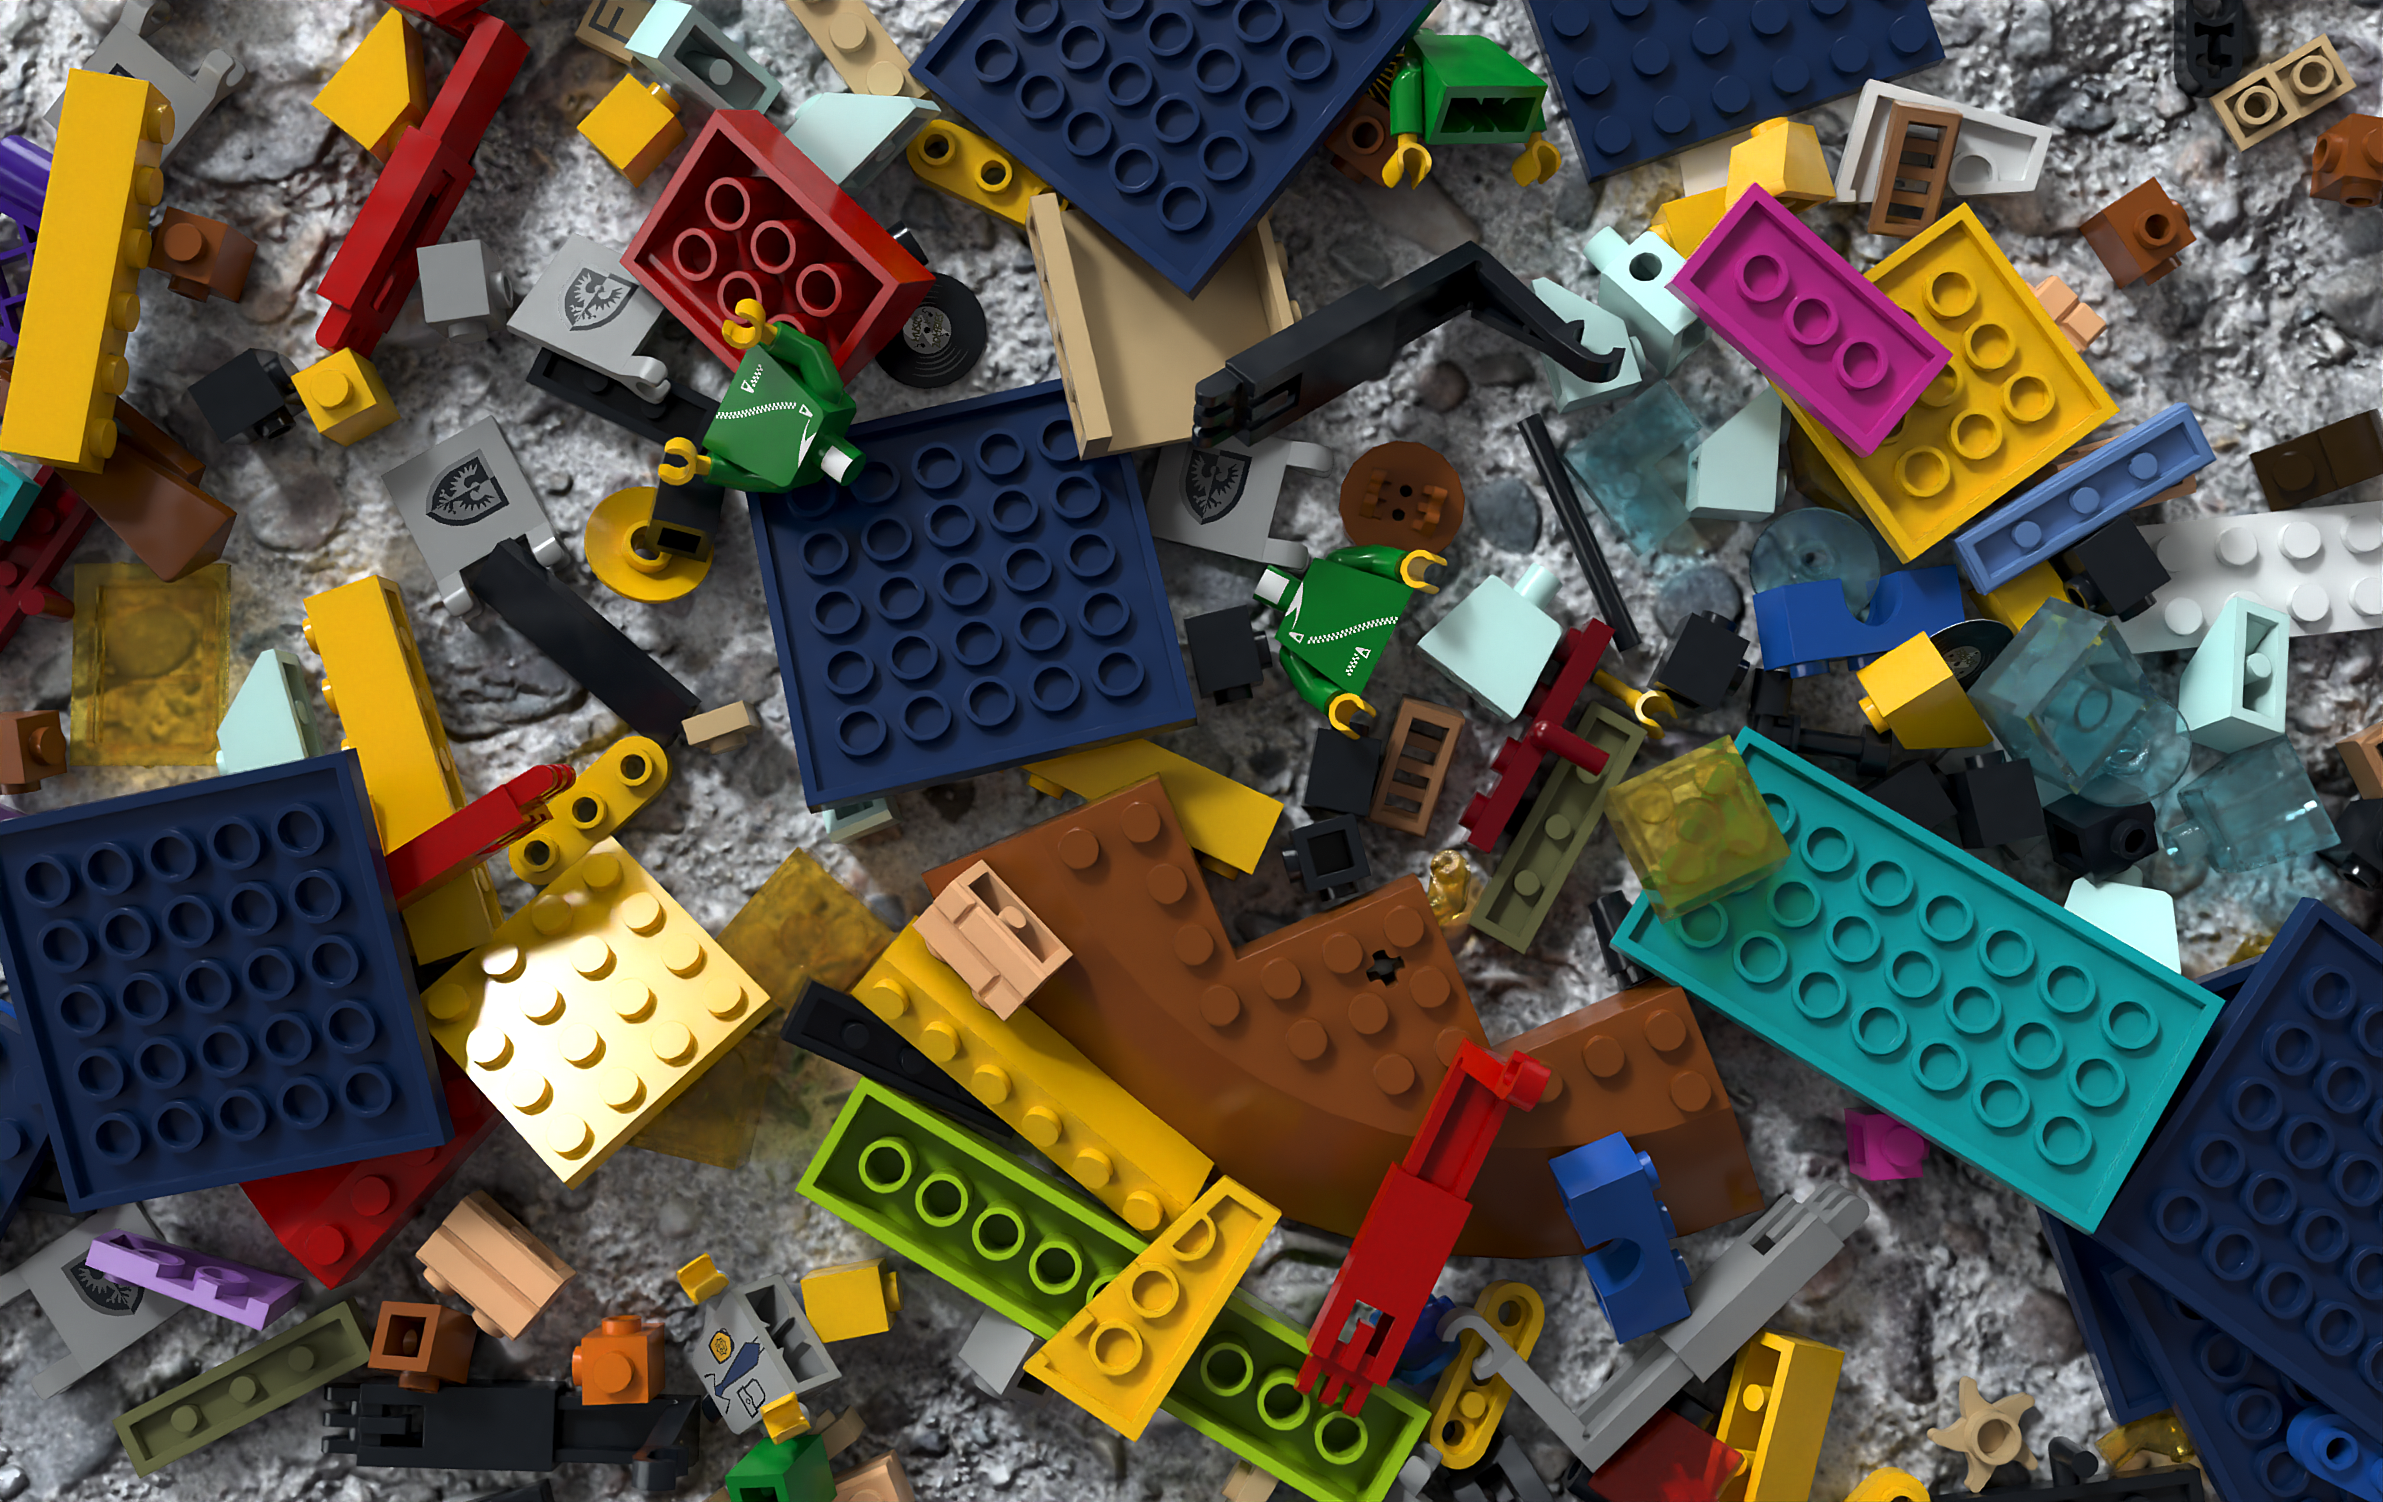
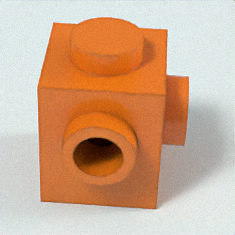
M639 1315L611 1316L603 1318L602 1325H599L581 1338V1346H576L573 1353L572 1377L575 1386H582V1405L649 1403L666 1387L664 1322L642 1323V1317Z

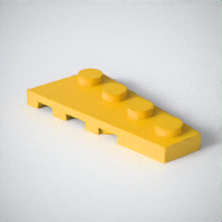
M1225 1174L1024 1363L1022 1369L1136 1443L1282 1215L1281 1210Z

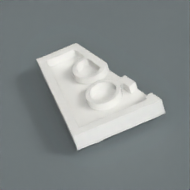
M1869 79L1863 86L1833 186L1837 197L1829 200L1828 206L1873 202L1893 100L1953 108L1963 114L1943 199L2019 195L2035 191L2053 128ZM1908 124L1906 136L1936 140L1938 128ZM1902 151L1899 162L1931 167L1933 155ZM1895 177L1893 188L1926 193L1928 182Z

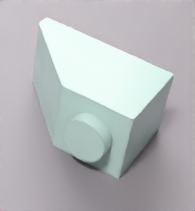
M657 0L624 47L671 88L713 114L715 109L758 110L763 115L783 87L779 81L695 7L678 1Z
M825 92L824 94L814 95L798 108L795 113L797 121L784 135L848 196L857 197L942 111L933 101L911 97Z
M1545 277L1532 280L1528 289L1566 323L1574 320H1584L1585 328L1581 345L1599 355L1610 353L1613 347L1626 348L1619 375L1614 380L1605 383H1592L1582 380L1552 358L1540 352L1558 414L1631 394L1642 382L1640 374L1645 372L1646 363L1639 339L1636 336H1628L1624 320Z
M2240 597L2228 600L2180 677L2177 737L2230 754L2285 734L2290 615Z
M274 648L260 653L216 732L221 750L216 754L220 775L325 754L298 655Z

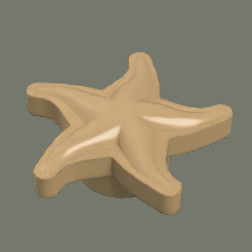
M1963 1376L1959 1381L1961 1418L1945 1429L1930 1428L1927 1431V1437L1936 1444L1965 1453L1969 1467V1473L1964 1481L1965 1487L1974 1493H1978L1990 1479L1996 1466L2008 1463L2011 1460L2019 1461L2028 1470H2035L2038 1466L2035 1456L2022 1440L2021 1431L2018 1426L2023 1412L2034 1406V1397L2021 1392L1990 1404L1978 1393L1977 1382L1968 1376Z

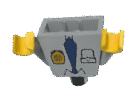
M707 1252L676 1271L678 1281L691 1301L696 1305L704 1301L707 1303L704 1335L692 1355L693 1367L708 1391L702 1401V1410L705 1417L717 1426H728L731 1432L737 1435H742L758 1428L765 1437H770L775 1445H779L791 1438H801L810 1434L816 1426L817 1418L813 1408L805 1403L838 1382L842 1375L780 1273L738 1287L726 1273L716 1270Z

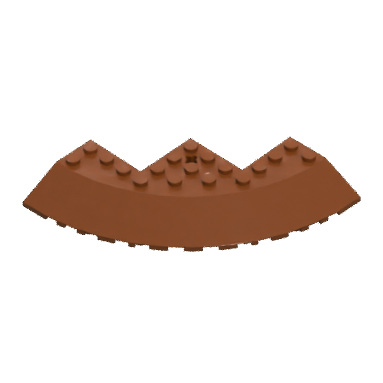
M1158 771L921 873L929 892L935 900L955 878L982 859L1074 954L1024 1005L1069 1041L1087 1059L1148 1110L1211 1159L1215 1164L1205 1180L1206 1183L1214 1185L1226 1174L1281 1210V1217L1354 1240L1392 1161L1402 1165L1464 1037L1508 1059L1516 1049L1540 1061V1065L1552 1071L1539 1101L1530 1112L1521 1110L1513 1105L1510 1106L1467 1194L1473 1207L1449 1256L1534 1259L1591 1254L1609 1245L1614 1239L1602 1242L1588 1249L1585 1248L1564 1210L1548 1161L1619 1131L1622 1132L1635 1154L1645 1150L1649 1155L1661 1183V1188L1652 1191L1655 1202L1661 1200L1667 1208L1676 1229L1677 1237L1675 1238L1688 1236L1766 1209L1732 1105L1682 986L1671 985L1657 976L1491 1047L1424 888L1414 872L1235 948L1161 774ZM1384 950L1389 958L1398 957V961L1392 964V971L1385 975H1380L1377 971H1366L1375 965L1372 955L1377 951Z

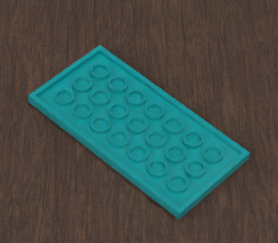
M1745 725L1609 944L1611 949L1669 984L1682 986L1684 993L2085 1235L2094 1234L2226 1001ZM1746 779H1748L1752 786L1756 809L1748 794H1745L1742 789L1743 785L1741 782L1745 784ZM1749 787L1748 793H1749V795H1750V797H1751V799H1752L1751 792H1750V787ZM1762 807L1765 811V815L1768 822L1766 821L1765 817L1762 823H1760L1758 819V815Z

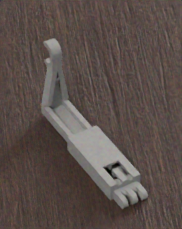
M1834 1180L1822 1183L1802 1204L1785 1193L1684 1291L1691 1315L1654 1330L1655 1335L1575 1413L1476 1310L1470 1307L1451 1309L1441 1317L1435 1333L1442 1342L1455 1341L1456 1335L1465 1328L1475 1329L1486 1340L1485 1351L1480 1356L1473 1358L1472 1371L1476 1377L1482 1380L1498 1372L1571 1451L1594 1473L1694 1375L1704 1383L1845 1246L1842 1242L1868 1218L1870 1212L1869 1205L1865 1200Z

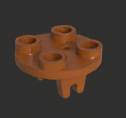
M1396 440L1372 447L1352 464L1341 485L1338 511L1343 524L1344 535L1355 546L1381 544L1409 552L1426 550L1438 555L1451 544L1463 522L1465 495L1458 473L1442 454L1422 443ZM1408 487L1411 495L1403 497L1400 494V488ZM1394 511H1401L1404 517L1401 521L1393 519L1392 513Z

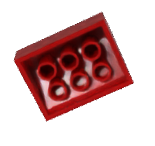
M715 109L619 261L624 268L735 374L747 349H737L730 346L723 338L722 327L725 320L734 321L743 328L753 327L750 321L742 319L735 313L737 303L740 300L750 298L758 301L763 306L767 323L772 325L776 321H780L823 343L829 350L844 383V388L904 327L937 280L934 275L758 110Z
M416 981L420 995L426 989ZM430 1032L456 1135L450 1142L442 1146L238 1183L283 1247L330 1291L357 1279L505 1119V1116Z

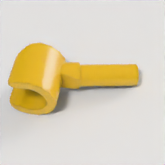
M1599 669L1593 677L1592 682L1625 702L1626 706L1635 711L1641 727L1648 731L1647 736L1656 740L1665 738L1662 727L1653 719H1649L1654 713L1664 711L1670 714L1671 717L1679 719L1671 698L1665 692L1655 690L1643 694L1637 689L1634 690L1603 669Z

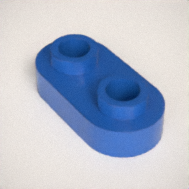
M2312 1406L2298 1413L2290 1423L2287 1431V1447L2292 1458L2314 1475L2369 1502H2383V1446L2327 1406ZM2338 1438V1444L2334 1452L2327 1455L2326 1449L2328 1444L2333 1439Z

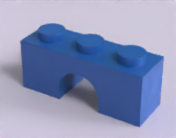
M1956 564L1897 571L1866 581L1870 609L1865 623L1860 622L1850 613L1845 603L1841 578L1782 585L1752 595L1764 671L1789 668L1791 679H1800L1829 674L1830 662L1847 660L1849 672L1859 671L1922 631L1929 638L1947 627L1966 622Z
M1619 1131L1549 1160L1548 1164L1564 1210L1585 1248L1588 1249L1602 1242L1614 1239L1603 1249L1586 1255L1581 1259L1597 1305L1619 1345L1690 1316L1691 1311L1683 1288L1692 1285V1279L1678 1249L1670 1250L1668 1240L1677 1237V1233L1664 1203L1661 1200L1656 1202L1654 1200L1652 1191L1660 1189L1661 1183L1647 1152L1644 1150L1635 1154L1622 1132Z

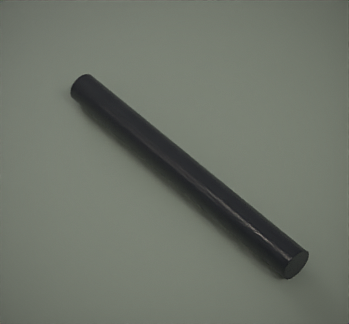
M1540 413L1519 421L1517 426L1606 625L1616 630L1612 638L1619 653L1643 643Z

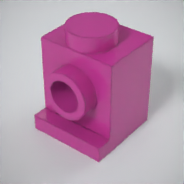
M1873 1106L1844 1108L1851 1173L1870 1181L1924 1177L1922 1160L1929 1157L1930 1142L1928 1139Z

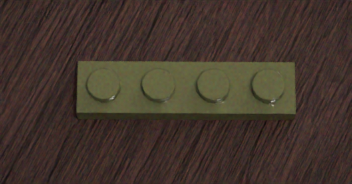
M1593 700L1587 703L1572 733L1609 753L1610 757L1606 765L1596 777L1558 755L1465 922L1523 955L1648 733L1647 730Z
M353 1296L113 1419V1425L139 1479L368 1362L374 1336Z

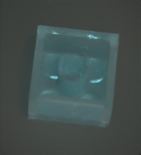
M2049 596L2030 620L2023 625L2018 634L1966 693L2012 760L2029 757L2035 777L2074 795L2078 794L2159 699L2110 618Z

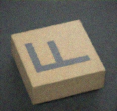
M592 0L575 36L580 43L636 69L639 60L624 47L654 4L646 0Z

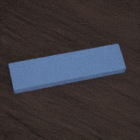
M2177 402L1949 536L1948 540L1977 593L1985 596L2217 459L2188 403Z

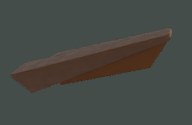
M14 356L0 360V415L3 418L14 366ZM117 395L112 419L117 426V442L112 456L108 459L105 458L103 473L97 474L50 467L163 582L174 583L221 558L238 513L199 489L206 469L205 464Z

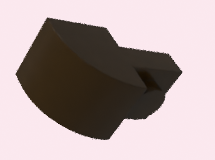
M2378 408L2249 454V460L2269 512L2280 511L2383 474V420Z

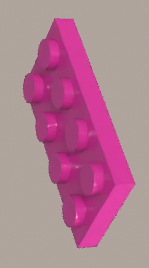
M1755 181L1743 191L1664 286V288L1860 458L1870 456L1953 356L1948 349Z

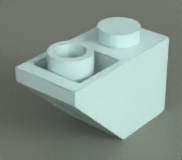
M1771 385L1689 454L1685 517L1760 523L1775 513V506L1780 507L1782 505L1786 492L1787 477L1786 470L1778 468L1779 444H1785L1788 439L1791 412L1787 406L1782 405V399Z

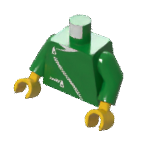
M1428 28L1419 29L1405 44L1404 58L1400 59L1392 70L1389 94L1391 138L1398 140V149L1382 170L1384 183L1389 188H1394L1402 178L1404 168L1410 173L1412 190H1415L1431 169L1432 159L1428 151L1420 144H1417V139L1421 137L1428 145L1524 143L1526 150L1512 163L1511 170L1516 182L1522 187H1527L1536 178L1539 184H1543L1552 177L1560 167L1561 155L1553 144L1542 139L1541 134L1547 131L1542 103L1548 85L1489 38L1480 35H1437L1432 29Z
M750 298L740 300L736 305L735 313L742 319L750 321L753 327L743 328L734 321H724L722 327L724 340L732 347L747 349L701 444L710 452L707 456L698 455L697 449L691 441L682 437H675L665 444L664 451L683 456L688 461V465L677 468L670 464H660L658 475L664 482L670 485L679 486L686 484L693 478L694 474L703 476V481L707 484L743 492L788 493L793 488L817 483L824 474L831 477L841 486L849 485L864 468L867 457L862 451L843 438L857 409L855 401L843 390L844 383L829 350L823 343L780 321H776L772 325L767 323L765 310L758 301Z
M1381 544L1335 548L1327 554L1324 560L1316 557L1313 559L1303 581L1269 564L1252 599L1285 615L1274 638L1282 643L1279 650V662L1299 696L1328 717L1330 723L1337 730L1353 740L1359 739L1360 735L1350 729L1349 722L1352 715L1359 710H1364L1373 718L1376 716V710L1361 699L1360 696L1414 589L1427 594H1436L1440 589L1424 582V572L1433 563L1447 566V561L1426 550L1409 552Z

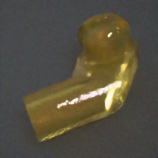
M1455 850L1440 851L1431 861L1427 898L1439 926L1461 915L1467 906L1472 877L1469 862Z
M2161 1412L2122 1426L2118 1424L2094 1443L2099 1454L2115 1470H2118L2142 1450L2170 1456L2171 1461L2175 1463H2186L2196 1456L2177 1417Z

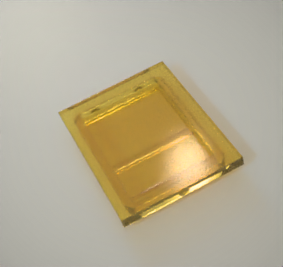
M119 561L117 563L75 564L69 766H142L145 769H152L155 766H217L216 754L221 750L216 732L228 712L231 565L227 563H211L174 583H166L145 563Z

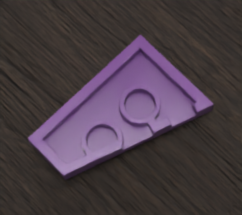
M116 1228L93 1239L85 1263L89 1267L105 1272V1279L113 1283L133 1287L143 1286L260 1331L298 1305L305 1283L304 1279Z

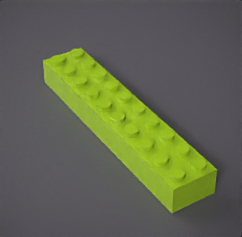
M865 1075L860 1078L795 1188L796 1192L1047 1341L1151 1244L1148 1239L1120 1216L925 1101ZM1236 1286L1161 1402L1159 1408L1317 1502H1382L1432 1415L1425 1397L1390 1377L1385 1388L1373 1383L1359 1414L1354 1419L1341 1412L1344 1399L1350 1389L1345 1384H1343L1336 1401L1331 1407L1317 1401L1320 1389L1326 1378V1375L1319 1373L1313 1388L1307 1396L1295 1391L1294 1384L1309 1353L1305 1340L1310 1329Z

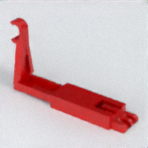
M383 0L465 42L466 45L420 129L418 130L410 125L407 126L316 291L318 295L332 304L316 331L315 339L319 346L333 354L349 347L368 360L382 333L387 334L420 275L416 248L437 244L476 173V170L468 162L531 49L506 22L476 8L441 26L426 0Z
M568 764L536 765L384 856L398 913L554 819L545 803L570 789L575 784L576 772L574 768Z
M1465 1037L1463 1038L1402 1165L1392 1161L1305 1340L1309 1353L1294 1384L1295 1391L1307 1396L1313 1388L1319 1373L1326 1375V1378L1320 1389L1317 1401L1331 1407L1336 1401L1343 1384H1345L1350 1389L1344 1399L1341 1412L1355 1419L1373 1383L1385 1388L1471 1212L1473 1204L1468 1199L1467 1194L1510 1106L1513 1105L1521 1110L1530 1112L1539 1101L1552 1070L1540 1065V1061L1516 1049L1508 1059ZM1356 1300L1382 1311L1375 1326L1358 1317L1355 1324L1356 1330L1349 1343L1338 1338Z

